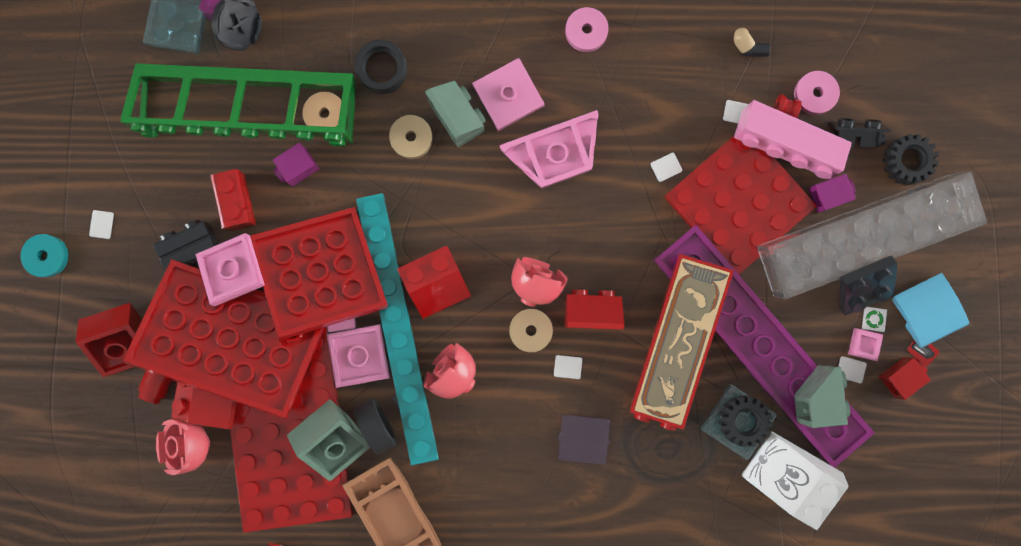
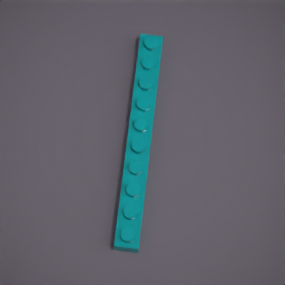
M383 193L358 198L356 201L362 230L388 304V308L379 310L410 463L411 465L438 460L439 456L402 279L397 270L399 265Z

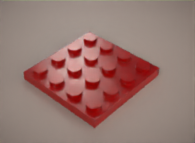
M734 136L664 196L691 228L695 225L698 226L738 274L742 273L817 207L774 157L769 156L761 149L744 145L742 141L735 139Z
M355 207L250 236L265 284L263 288L279 341L388 308Z

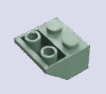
M818 365L794 394L797 423L812 428L848 425L847 417L850 416V406L844 396L847 379L841 367Z

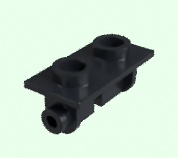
M839 118L838 122H829V125L835 129L834 132L830 133L852 142L851 146L855 145V139L859 137L858 146L879 148L880 145H885L886 135L883 132L891 131V129L882 124L881 120L866 119L865 123H855L854 119Z

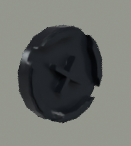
M221 0L216 5L212 14L211 27L214 37L220 45L230 50L243 51L248 49L247 47L250 44L253 45L258 40L262 19L260 13L255 8L257 7L252 0Z

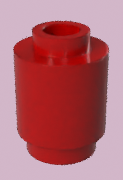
M145 371L138 388L140 391L138 397L149 403L160 404L161 399L165 398L172 380Z

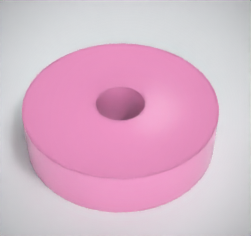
M589 7L580 8L574 11L567 20L565 29L567 41L578 51H595L604 44L607 38L608 22L605 16L597 9ZM588 26L592 31L586 34L582 31V28Z
M813 71L806 74L798 81L794 90V99L802 101L801 110L810 115H821L828 112L836 105L840 96L839 85L835 78L823 71ZM814 89L820 91V97L814 96Z

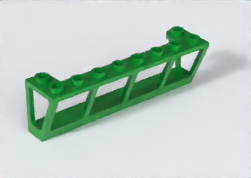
M136 63L122 111L121 123L129 126L131 131L139 132L142 137L158 138V134L162 133L176 134V130H186V134L203 135V131L213 132V135L230 137L231 133H241L242 137L258 138V134H269V138L286 139V135L296 136L298 140L311 141L313 137H322L325 141H329L330 146L344 147L345 143H353L356 79L353 74ZM141 81L140 118L131 117ZM149 81L182 82L175 114L172 119L146 118ZM191 83L237 85L230 120L227 122L183 120ZM245 86L292 88L286 122L284 124L238 122ZM300 88L343 90L339 120L336 127L294 125Z

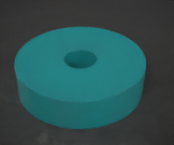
M47 234L35 235L29 238L23 245L21 262L25 270L33 276L53 277L61 273L66 267L68 250L64 242L55 236ZM46 251L48 256L46 260H43L42 254Z

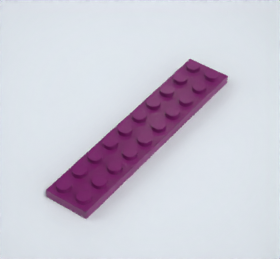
M697 225L692 227L653 260L669 279L671 278L678 253L734 270ZM734 270L715 333L824 461L835 468L874 434V431L850 403V416L847 417L848 425L812 428L797 423L794 394L815 370L817 365Z

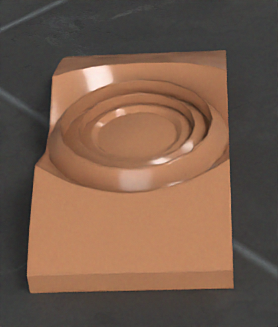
M391 457L342 485L376 546H442L430 521L416 501L408 482Z

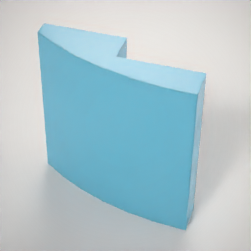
M943 273L894 296L892 299L907 322L905 327L920 349L969 325L967 315Z

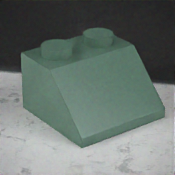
M455 81L425 91L430 106L457 148L485 131L483 123L486 120L478 108L473 110L468 102L471 100V97L463 85L459 87Z
M330 399L287 434L296 456L328 481L335 478L370 448L356 424L346 412Z

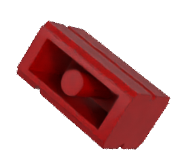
M238 169L210 175L222 229L235 231L255 226L256 222L249 190L245 187L247 185L245 173Z

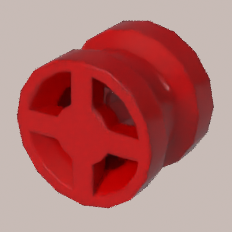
M779 94L773 108L798 118L802 101L799 99L789 100L786 95Z

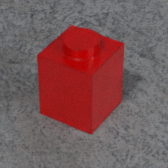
M903 357L878 376L894 398L906 400L931 381L930 377L926 374L928 371L926 366L919 359Z

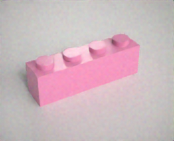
M753 100L742 110L734 135L735 139L742 141L748 147L761 149L771 157L782 158L791 162L794 167L805 168L823 179H832L844 171L852 143L756 100Z

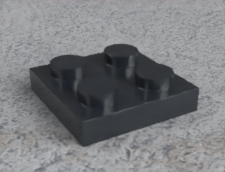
M892 255L840 276L839 309L844 316L853 312H860L874 303L884 302L894 295L898 263Z

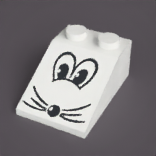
M772 431L742 473V477L785 511L818 530L849 487L843 472Z

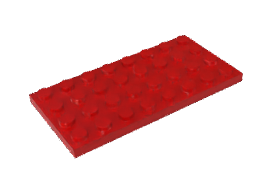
M328 326L324 327L286 420L239 403L236 404L233 426L230 429L243 533L350 518L353 516L352 502L342 486L349 481L347 467L331 481H328L296 456L287 437V434L329 399L339 406L327 334H329Z

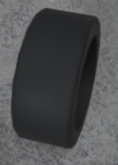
M374 40L365 44L357 53L355 60L356 74L363 86L369 91L377 94H388L399 89L404 83L408 72L407 62L400 48L394 43L386 40ZM375 53H389L397 62L396 74L387 82L379 83L373 81L366 73L367 60Z
M371 399L354 408V416L359 429L375 454L379 455L397 445L392 426L375 399Z

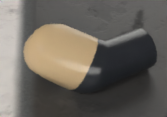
M739 28L735 31L734 43L742 55L769 56V43H755L746 28Z

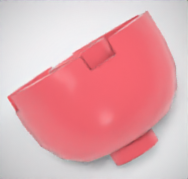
M523 257L522 261L518 258L511 275L512 287L516 294L521 297L522 303L531 307H535L536 304L546 305L552 303L560 296L567 283V276L559 269H557L555 274L548 269L550 264Z
M455 343V346L452 344L448 345L434 359L432 364L436 365L432 374L427 371L423 382L424 388L441 398L452 399L460 396L462 393H468L475 384L476 365L472 355L458 343Z
M178 419L164 421L162 425L166 426L163 431L158 432L156 437L159 463H165L168 468L164 471L170 475H179L196 470L205 461L210 447V440L205 429L201 425L185 423Z

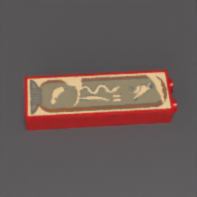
M678 253L630 406V413L634 414L635 419L643 422H650V419L661 422L660 426L665 429L676 431V428L684 430L734 270Z

